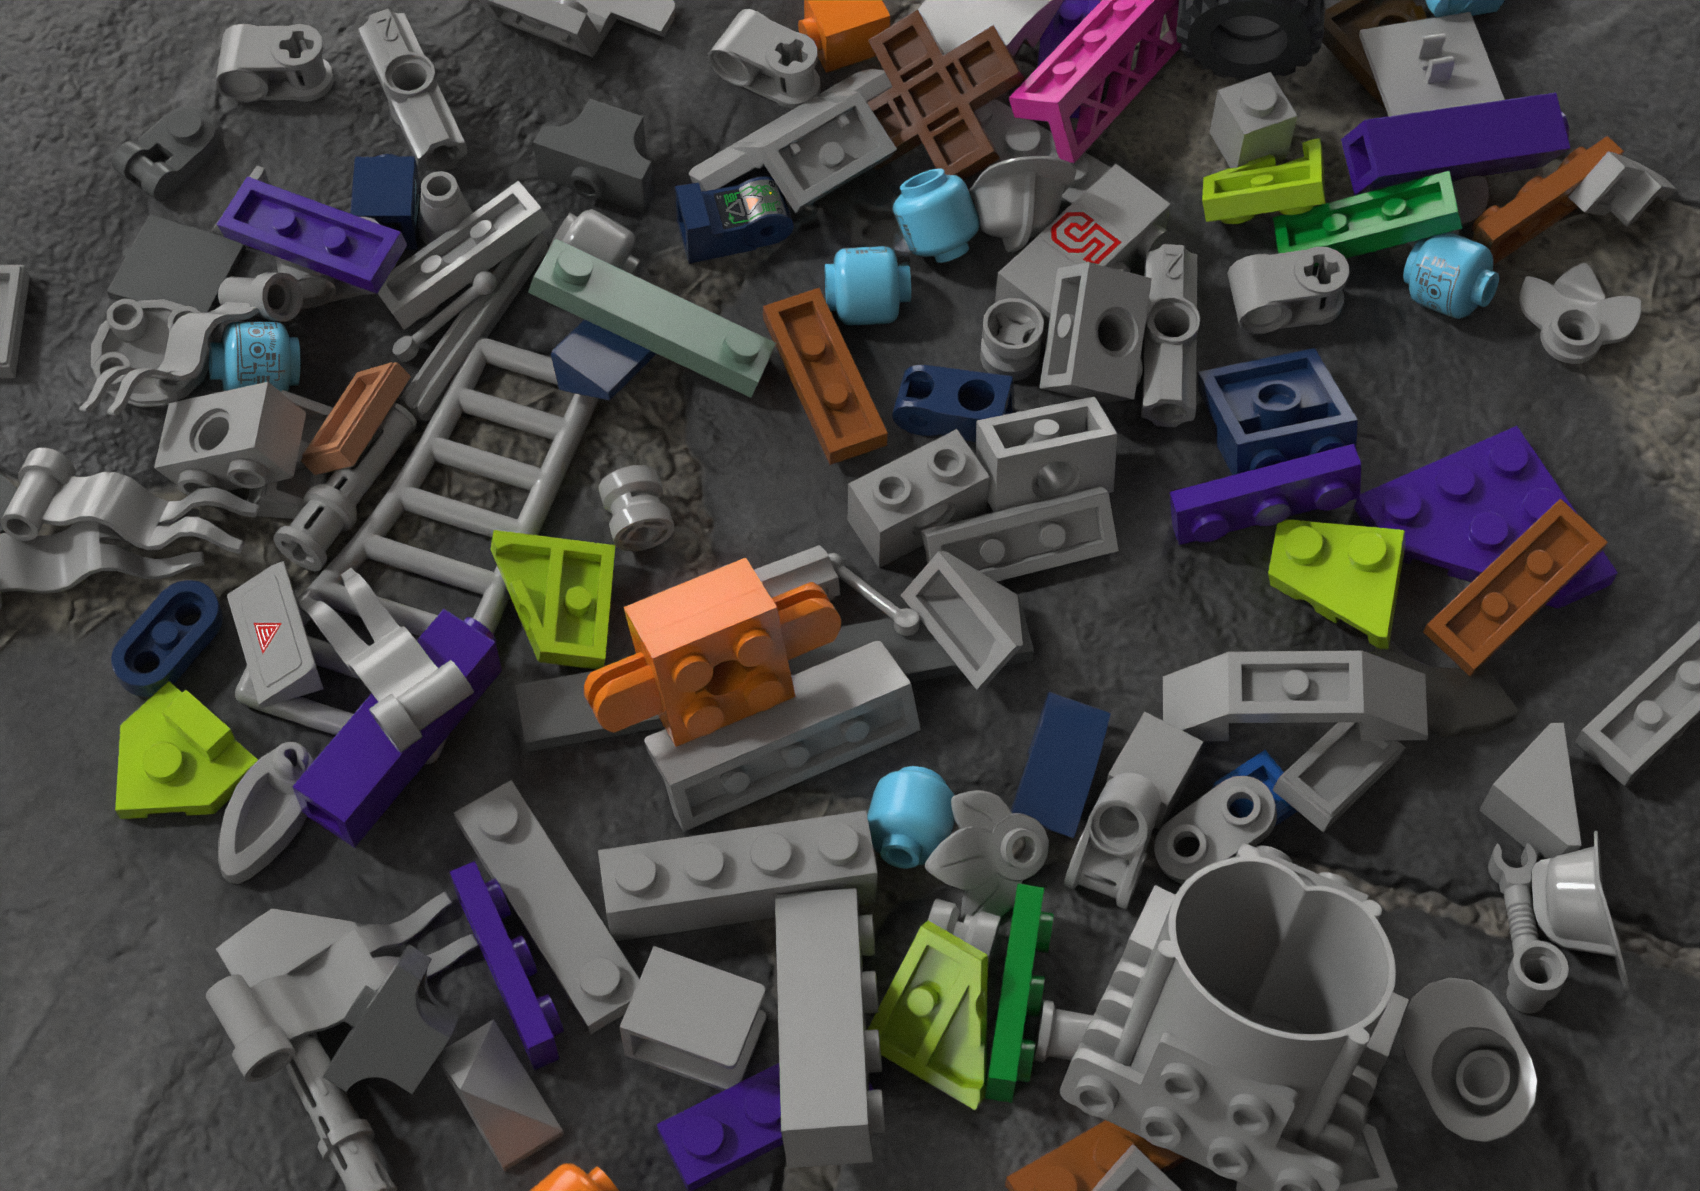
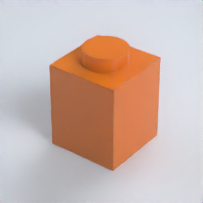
M804 0V19L798 21L799 33L806 34L813 39L817 46L818 58L827 73L875 57L876 54L868 40L890 27V14L882 0Z

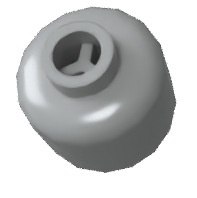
M593 209L582 212L578 217L569 213L550 244L551 246L556 238L632 275L635 274L641 260L631 255L636 242L634 233Z

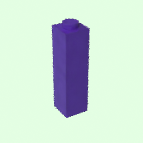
M1556 92L1366 119L1341 139L1354 195L1450 171L1451 179L1454 181L1472 176H1487L1540 168L1570 149L1568 140L1569 124L1566 116L1561 112Z
M443 609L416 640L438 668L452 660L465 676L474 693L420 731L422 738L401 753L390 742L370 713L369 709L378 703L371 693L292 786L302 812L352 847L355 848L501 673L502 668L496 646L497 640L493 633L476 619L466 617L462 621Z

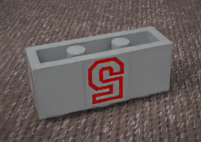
M1115 164L998 272L995 302L1006 298H1020L1032 303L1041 312L1044 326L1041 342L1046 345L1057 268L1091 262L1131 272V269L1145 258L1146 252L1154 251L1163 244H1166L1169 237V231L1166 230L1171 204L1119 165Z

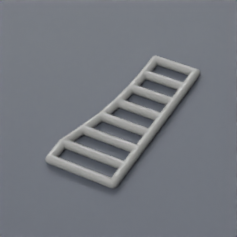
M480 337L453 375L424 433L389 491L352 540L296 599L297 603L299 604L310 597L313 600L326 603L332 609L361 617L344 586L341 574L350 568L356 572L366 559H370L482 594L483 597L473 618L486 626L494 635L510 599V594L498 566H496L493 572L384 537L404 511L491 538L493 530L538 535L599 398L574 393L565 416L560 417L475 391L474 388L486 363L558 385L551 357ZM466 413L553 440L542 467L539 468L448 439L461 414ZM439 462L530 490V493L518 519L419 488L434 463ZM377 596L400 627L404 626L411 634L421 636L438 616ZM299 606L305 626L311 618ZM308 636L316 666L360 679L355 671H350L329 642ZM246 666L235 689V698L243 706L336 735L353 716V713L303 697H296L260 709L248 666ZM447 738L425 764H432L439 758Z

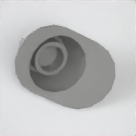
M1046 156L1019 157L1004 160L988 167L981 173L972 188L968 190L971 198L974 199L982 232L993 237L1002 238L1007 252L1014 253L1023 248L1029 238L1037 237L1058 217L1062 194H1064L1075 179V167L1070 162L1060 158Z
M1594 831L1593 847L1557 855L1554 858L1540 860L1534 864L1531 871L1533 909L1538 926L1549 940L1563 949L1614 956L1625 991H1628L1629 984L1623 958L1603 892L1598 831Z
M1446 978L1429 983L1412 997L1403 1015L1401 1040L1407 1060L1425 1092L1433 1111L1447 1129L1464 1139L1488 1142L1508 1136L1525 1123L1536 1102L1538 1079L1533 1060L1506 1009L1490 990L1472 980Z

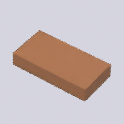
M391 362L357 372L303 453L301 462L314 475L354 466L411 376L398 362Z

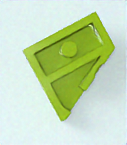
M1321 138L1302 143L1304 157L1276 166L1275 157L1269 154L1249 161L1240 167L1229 168L1203 177L1202 202L1206 222L1220 220L1225 224H1239L1249 221L1255 214L1280 211V213L1285 215H1297L1310 211L1315 205L1325 204L1324 158Z
M1285 519L1278 523L1276 527L1268 571L1270 585L1295 600L1301 599L1309 602L1314 607L1315 612L1334 623L1341 619L1368 635L1369 643L1375 647L1389 649L1406 544L1405 531Z
M493 530L491 541L492 555L538 662L590 669L602 668L606 657L615 545Z
M928 920L920 927L878 1008V1013L875 1014L867 1030L879 1029L882 1056L976 1110L985 1098L988 955Z

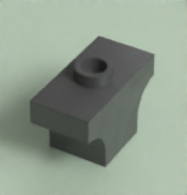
M589 98L582 113L571 123L563 126L542 125L533 142L538 178L570 188L580 196L588 199L599 198L643 214L646 213L654 198L652 163L644 158L647 151L643 116Z
M408 944L378 991L367 985L364 986L343 1018V1021L353 1028L335 1053L323 1078L342 1090L347 1091L354 1083L362 1079L379 1077L390 1080L413 1094L449 1041L460 1017L439 1003L430 992L427 984V970L432 960L430 957Z

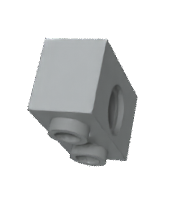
M1091 262L1057 268L1039 388L1083 399L1095 396L1100 403L1134 400L1135 390L1140 382L1143 370L1140 356L1146 322L1149 321L1152 306L1149 295L1152 278ZM1099 325L1104 335L1103 344L1100 343L1098 337Z
M269 382L169 403L154 468L174 482L178 489L186 495H190L201 487H216L230 491L240 488H260L265 483L293 478L306 412Z
M1095 396L976 421V457L990 476L987 501L993 512L1098 486L1104 487L1109 493L1114 492L1117 433Z
M956 429L848 483L847 520L878 568L923 546L921 530L986 514L990 476Z

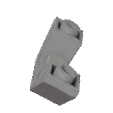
M1364 651L1226 652L1163 676V721L1201 741H1229V723L1360 722L1361 741L1427 740L1425 674Z

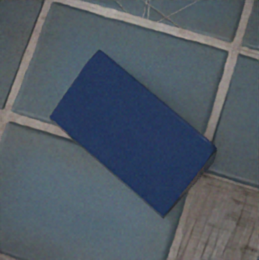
M584 319L552 350L551 358L559 390L610 401L657 353Z

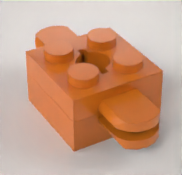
M743 558L625 606L624 611L636 654L591 672L584 684V696L593 709L598 722L607 731L615 733L658 715L672 742L677 747L796 697L788 660L833 642L841 629V618L822 587L814 582L806 583L771 598L747 558Z

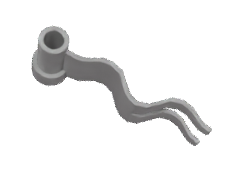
M265 272L256 278L229 277L225 279L218 290L220 307L211 312L188 313L179 317L171 327L165 358L157 370L116 366L105 370L96 380L88 400L79 408L80 412L90 413L101 402L109 385L121 375L127 374L121 382L114 403L107 410L108 415L117 416L125 409L134 387L143 378L186 381L195 378L203 368L208 337L218 324L226 320L249 319L255 315L262 320L289 321L299 313L302 307L303 291L300 283L291 274L283 272Z
M36 448L28 454L18 473L20 485L1 518V527L8 535L15 539L30 541L37 537L43 524L65 526L79 521H96L111 527L136 547L146 550H161L179 537L195 536L206 539L227 551L240 553L244 541L230 536L211 522L199 517L188 516L179 521L177 520L192 508L205 505L222 507L242 516L256 517L260 510V505L247 502L226 490L216 487H201L181 501H166L156 497L131 477L117 472H101L88 477H75V467L65 455L49 448Z
M191 509L177 521L186 516L200 518L199 509ZM79 521L65 531L53 535L37 536L30 541L18 540L7 533H1L0 608L2 606L1 592L58 593L73 588L91 574L101 571H119L143 579H162L174 576L190 568L203 566L205 564L204 553L189 552L162 559L141 557L118 546L100 543L102 540L110 539L127 540L111 527L96 521Z
M350 568L341 576L352 602L375 642L374 644L368 646L326 603L308 597L298 605L318 626L350 671H355L378 701L369 711L390 742L401 753L422 738L420 731L469 697L474 691L452 660L438 668L412 634L404 626L400 627L361 575Z
M443 892L434 897L415 913L401 921L389 925L367 924L351 930L337 940L319 959L293 973L271 977L250 988L240 974L228 976L215 983L207 991L205 997L235 1046L232 1057L247 1082H257L274 1075L283 1069L295 1056V1050L290 1043L291 1041L304 1035L325 1031L342 1023L346 1013L365 985L378 991L400 957L382 956L373 958L371 955L381 949L399 947L415 938L441 912L453 904L448 894ZM470 934L460 938L439 951L427 955L432 959L428 966L427 979L446 970L464 955L478 948L479 943L474 935Z

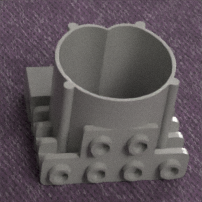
M1247 845L1239 848L1235 858L1215 862L1195 872L1184 882L1176 894L1154 886L1128 940L1122 958L1070 1062L1060 1088L1061 1097L1089 1115L1109 1121L1145 1138L1153 1145L1169 1149L1212 1169L1222 1177L1233 1179L1257 1191H1337L1343 1178L1345 1166L1353 1151L1357 1133L1364 1121L1368 1103L1376 1088L1379 1073L1389 1056L1409 999L1393 992L1396 966L1388 937L1378 922L1382 912L1381 906L1373 900L1360 902L1352 895L1335 888L1307 886L1291 869L1276 861L1259 857L1257 850Z

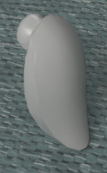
M296 742L280 744L276 749L261 757L246 772L236 786L225 810L218 840V864L222 876L229 883L240 884L251 879L269 865L301 830L307 815L302 812L292 786L314 761L307 752V749Z

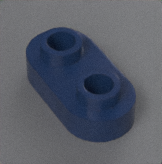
M184 580L171 584L157 596L120 638L112 651L111 664L120 684L125 690L137 696L150 697L168 681L174 685L213 640L222 626L223 614L217 597L210 587L194 580ZM189 615L201 616L193 625H181L183 619ZM146 663H159L158 667L150 673L143 674L139 672Z

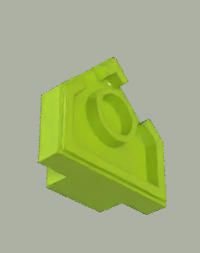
M168 681L120 725L115 811L120 819L147 818L148 814L185 812L187 816L215 814L231 799L238 783L258 759L237 742L231 729L187 690L181 692Z

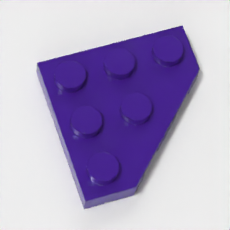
M1517 426L1360 494V498L1356 499L1354 505L1355 511L1366 527L1405 531L1404 563L1410 564L1413 558L1448 569V576L1468 582L1475 580L1559 499H1562L1574 510ZM1602 551L1546 605L1559 609L1610 586L1618 572Z

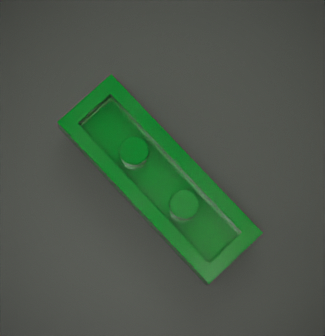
M1450 171L1314 206L1310 211L1302 214H1284L1273 217L1278 254L1308 250L1314 247H1329L1337 250L1345 259L1462 229Z
M1017 883L985 1099L1012 1103L1016 1080L1030 1082L1036 1041L1022 1039L1026 1015L1039 1017L1045 976L1032 974L1035 952L1048 953L1054 913L1041 911L1044 887Z

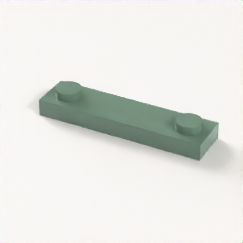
M556 238L535 273L528 293L750 398L776 345V342Z

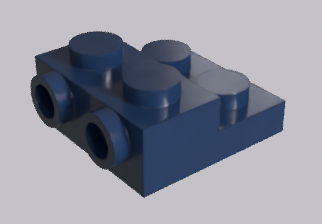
M1315 348L1198 372V392L1217 425V447L1232 475L1354 444L1356 449L1358 419Z

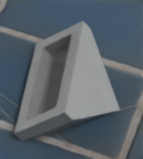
M938 551L901 594V597L909 607L919 614V619L976 690L984 689L1023 646L1018 595L947 551Z
M494 1019L443 1049L436 1058V1061L504 1172L564 1135L559 1123Z

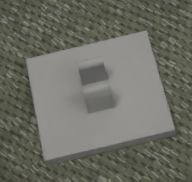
M1471 12L1360 30L1359 37L1388 116L1505 100Z

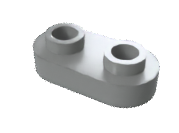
M1249 776L1231 777L1221 782L1167 821L1159 830L1154 844L1156 859L1165 875L1176 883L1184 884L1189 877L1200 869L1218 861L1235 858L1242 842L1255 847L1266 839L1274 829L1277 820V808L1271 791L1256 778ZM1240 798L1248 799L1254 803L1253 811L1244 818H1237L1229 813L1231 804ZM1185 837L1197 839L1200 842L1198 851L1190 857L1179 856L1176 853V846L1181 839Z

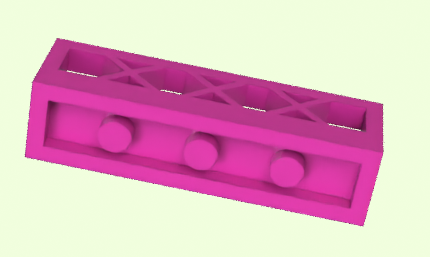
M1102 0L1009 97L1014 118L1049 122L1058 157L1067 162L1075 163L1181 47V43L1177 42L1176 36L1179 0ZM1164 15H1166L1169 31L1160 40ZM1140 42L1136 67L1130 71L1135 46ZM1111 74L1106 99L1100 103L1105 78ZM1081 106L1077 129L1074 133L1070 116Z

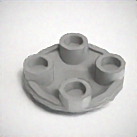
M121 299L114 302L106 313L107 320L101 324L91 344V368L96 378L98 379L105 370L116 366L157 370L165 358L171 327L179 317L188 313L201 312L195 307L181 305L165 299L140 300L138 302L133 299ZM211 335L208 337L203 368L195 378L186 381L143 378L134 387L127 404L139 408L159 407L187 397L204 381L209 370V344L213 342ZM127 374L119 376L109 385L106 392L113 398H116L121 382Z

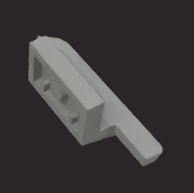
M479 0L492 19L592 58L617 19L665 37L675 18V3L673 0Z
M866 69L859 71L693 167L689 172L692 183L699 182L701 191L715 190L755 167L760 169L765 166L794 212L797 213L890 158L895 153L897 148L867 104L869 100L893 86L884 70Z

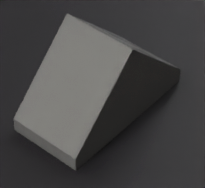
M1550 723L1495 781L1479 810L1522 846L1525 847L1529 843L1535 850L1536 857L1539 860L1578 851L1581 847L1564 723Z

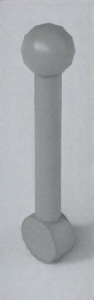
M488 271L478 273L474 277L472 287L414 335L400 338L392 349L397 358L402 362L413 359L419 351L420 344L478 296L493 293L497 287L495 275Z
M837 553L828 554L837 576L892 618L895 631L898 634L910 636L919 630V614L915 610L898 608L846 568L845 561L841 555Z

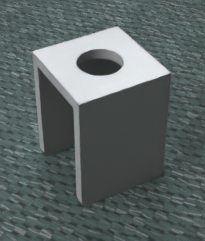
M653 946L620 1024L625 1056L724 1091L743 1081L765 1026L766 1013L760 1010L765 996V988L757 982Z

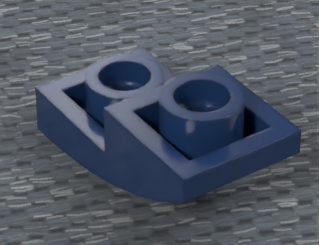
M1048 692L1027 753L1029 757L1011 812L1031 816L1039 821L1045 829L1074 838L1096 770L1111 713Z

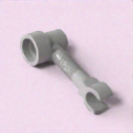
M1497 843L1490 857L1488 870L1493 880L1499 883L1500 892L1504 894L1514 954L1508 969L1509 985L1507 987V998L1516 1010L1529 1014L1536 1013L1544 1008L1547 1001L1556 997L1568 976V962L1560 949L1551 943L1539 941L1531 895V871L1537 861L1535 850L1527 843L1521 855L1522 867L1512 868L1504 863L1501 847Z

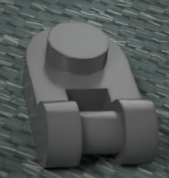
M185 106L174 109L162 117L137 141L130 140L123 143L113 156L112 167L126 179H138L141 181L143 191L155 200H166L208 163L218 151L220 140L214 120L207 111L198 107ZM161 157L167 160L165 163L161 161L155 163Z

